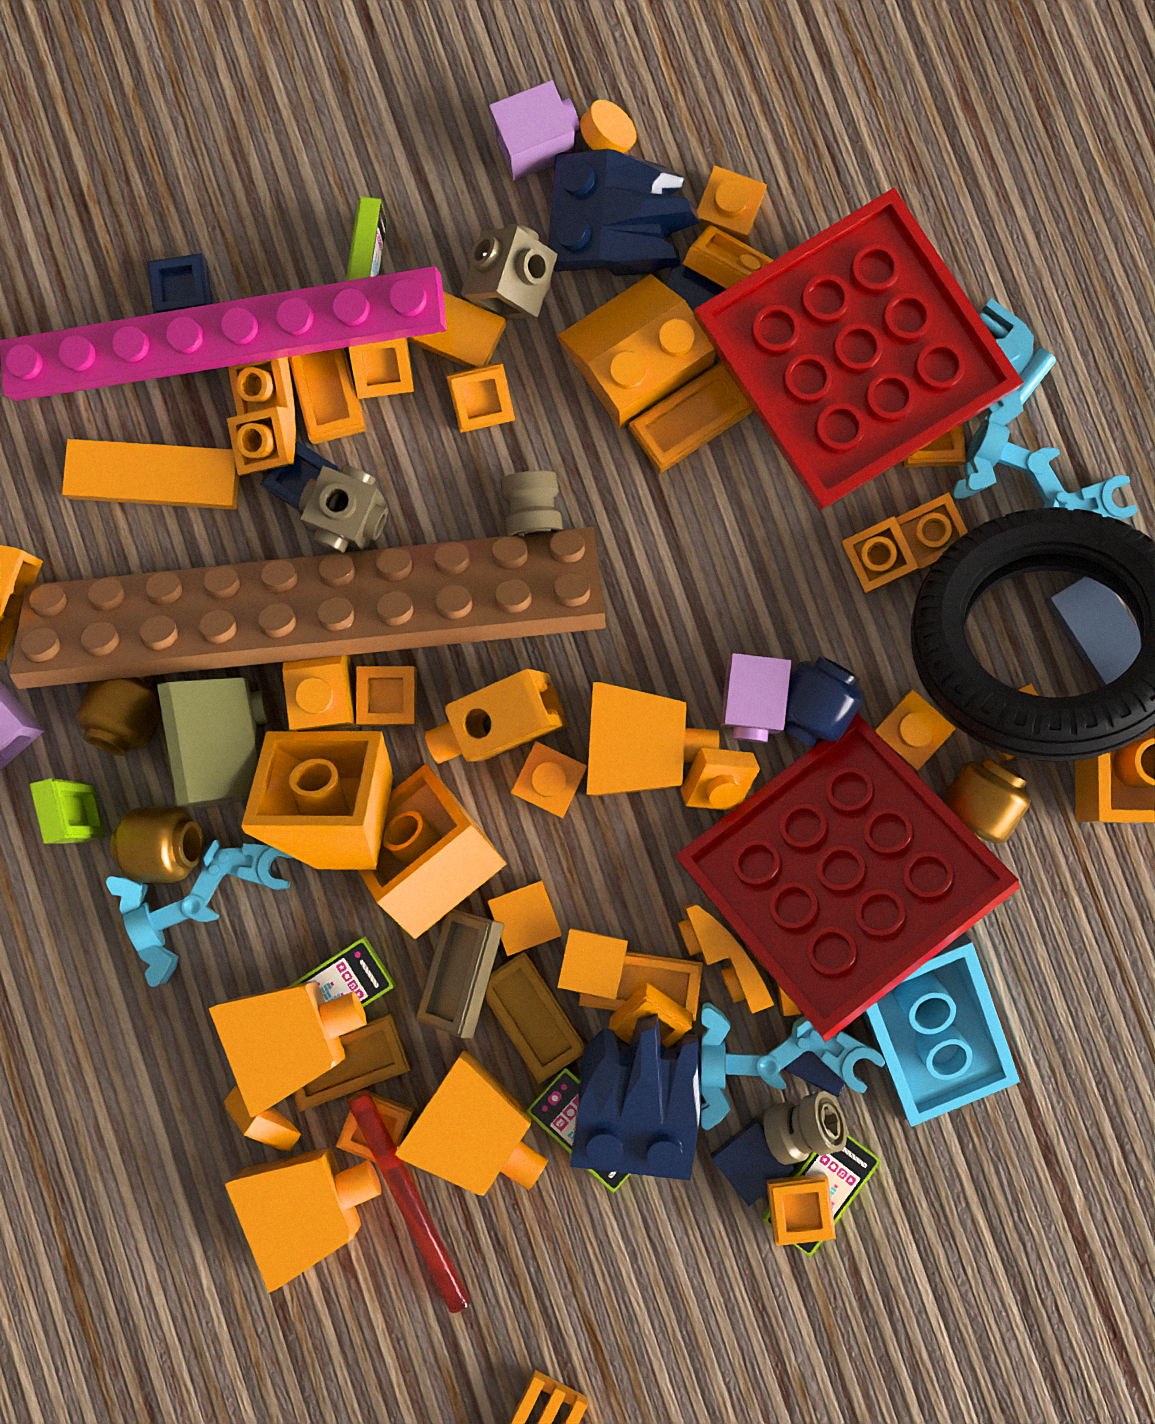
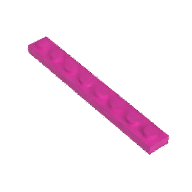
M436 266L3 339L0 340L3 395L14 401L447 331L441 273Z

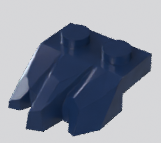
M606 149L556 155L548 248L558 254L553 270L560 272L608 268L614 276L650 274L681 263L678 249L673 244L667 242V238L674 232L701 223L695 206L687 198L671 196L682 187L685 178L663 165L616 150Z
M658 1014L637 1019L630 1044L620 1043L613 1030L603 1027L584 1048L570 1167L690 1181L699 1129L701 1102V1061L697 1036L682 1037L675 1048L667 1049L662 1044Z

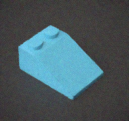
M965 932L862 1013L874 1044L885 1060L884 1067L911 1127L1020 1082L973 942Z

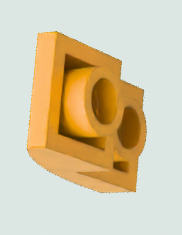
M288 357L228 366L237 416L227 418L238 475H248L294 464L296 439L295 405Z
M948 492L896 518L893 516L841 542L865 593H869L933 565L950 545L968 531Z
M694 902L682 906L687 919L677 924L689 955L692 956L700 952L703 961L707 965L727 958L730 966L720 971L733 1003L743 1000L745 1007L752 1014L773 1006L774 1003L755 965L729 931Z

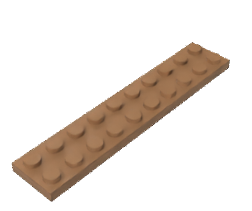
M594 527L567 529L557 533L552 531L551 534L546 532L528 533L526 537H518V535L344 552V554L334 553L26 585L9 675L17 689L604 629L606 628Z

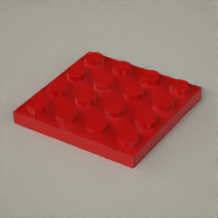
M895 188L877 197L694 310L693 316L711 342L715 352L819 512L1013 393L1024 383Z
M858 713L839 740L834 742L822 740L675 855L681 866L825 1043L1020 888L1019 879Z

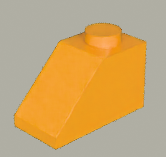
M351 655L283 662L282 672L289 730L334 731L359 727L356 725V695Z

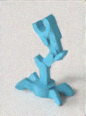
M1018 390L985 409L990 415L981 420L980 426L970 443L967 461L964 465L965 479L957 481L951 492L952 499L957 501L971 497L996 483L993 467L998 462L1030 476L1045 503L1044 508L1062 507L1068 508V510H1087L1103 514V517L1109 516L1120 521L1138 512L1136 505L1121 508L1115 505L1112 500L1113 490L1131 483L1129 476H1114L1074 493H1067L1049 465V461L1060 454L1059 449L1047 447L1032 452L1007 442L1010 429L1005 425L1023 412Z
M214 840L210 842L201 859L204 868L189 896L156 911L146 902L149 885L132 881L126 877H108L106 885L111 894L121 896L119 910L123 915L128 936L138 951L140 959L150 965L145 972L149 986L156 987L159 984L168 983L176 970L179 956L163 946L165 944L163 929L189 918L200 922L217 920L219 914L208 908L207 904L224 875L231 874L271 889L290 888L291 881L275 878L271 873V864L278 857L296 858L270 845L244 843L242 848L221 849L219 840Z
M707 1001L702 1005V1025L707 1027L702 1034L701 1094L705 1099V1102L701 1103L702 1128L710 1130L722 1121L731 1109L729 1106L730 1101L723 1091L725 1089V1074L761 1076L768 1085L783 1090L786 1088V1083L779 1071L802 1053L812 1051L851 1089L864 1093L868 1087L860 1078L854 1076V1063L859 1059L867 1058L882 1068L885 1060L878 1050L843 1030L839 1031L825 1043L804 1016L793 1023L792 1034L769 1053H726L725 1041L723 1039L731 1028L730 1021L719 1008Z

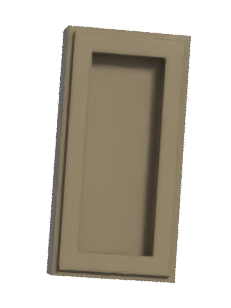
M453 908L445 914L415 1021L459 1038L473 1039L504 923L458 908Z

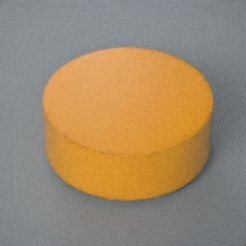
M595 101L580 119L582 136L593 151L609 149L626 154L636 142L637 135L632 121L621 108L610 101Z

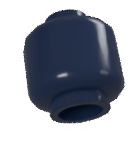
M821 655L816 662H800L789 678L785 715L788 721L784 726V730L794 738L810 746H814L818 738L832 742L839 740L863 704V693L856 686L860 678L845 667Z

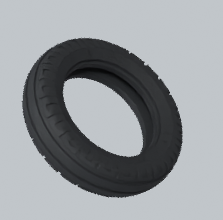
M1062 507L1039 508V510L1028 509L1009 513L1005 517L1000 516L989 520L957 539L944 551L926 575L917 594L911 619V648L919 678L934 704L956 727L976 741L1008 755L1025 759H1036L1037 761H1075L1101 756L1118 750L1155 728V541L1139 530H1134V527L1109 516L1103 517V514L1081 509L1068 510V508ZM1036 571L1074 573L1105 585L1126 603L1139 628L1141 649L1130 667L1117 679L1102 688L1070 697L1032 695L1003 684L990 675L976 660L970 650L964 630L969 614L985 593L1011 577Z

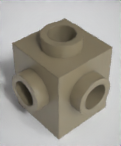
M508 224L506 228L481 231L479 239L474 244L470 254L471 264L461 296L477 306L505 318V320L538 318L544 296L550 288L551 274L558 254L538 241L539 235L534 230L523 225Z
M323 465L318 479L311 478L307 482L299 501V510L303 512L300 519L314 534L311 540L341 554H344L346 547L355 551L367 550L370 541L377 540L381 534L388 514V509L385 508V499L378 487L373 486L375 478L348 465H343L341 472ZM341 497L349 500L347 507L343 511L335 512Z

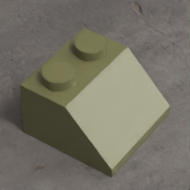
M244 677L157 684L177 805L210 808L247 801L265 738L264 725L271 723L270 704L265 690H258L257 683Z

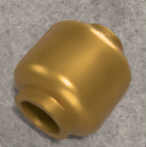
M140 676L90 682L76 712L77 724L84 731L82 739L93 747L119 756H126L129 750L145 747L149 743L162 713L158 691L151 686L154 679L151 676Z
M986 757L983 763L977 761L967 762L956 776L942 801L981 841L984 839L991 843L1001 844L1009 839L1030 806L1031 798L1024 789L1028 781L1023 776L997 760Z
M176 806L138 807L129 810L120 820L117 829L114 830L110 839V852L113 859L117 862L119 870L127 879L139 883H174L186 878L191 870L198 865L204 851V836L201 827L186 810Z

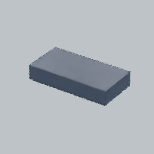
M1083 577L1045 600L1048 608L1100 688L1117 679L1130 667L1141 649L1140 632L1115 592L1091 578Z

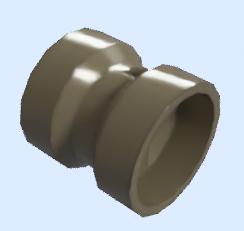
M543 470L524 471L507 475L501 479L502 498L510 504V514L505 519L506 536L518 535V537H526L528 533L546 532L551 534L552 531H556V533L563 531L562 514L555 509L554 502L555 496L559 493L558 477L555 472Z
M826 1091L804 1096L798 1105L788 1101L769 1106L765 1111L763 1124L767 1144L773 1156L784 1165L804 1161L808 1158L810 1152H815L820 1156L839 1152L846 1145L847 1130L843 1113L838 1102Z

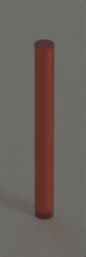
M360 1091L351 1096L346 1102L450 1313H457L465 1309L471 1303V1299L403 1160L394 1155L397 1148L369 1091Z

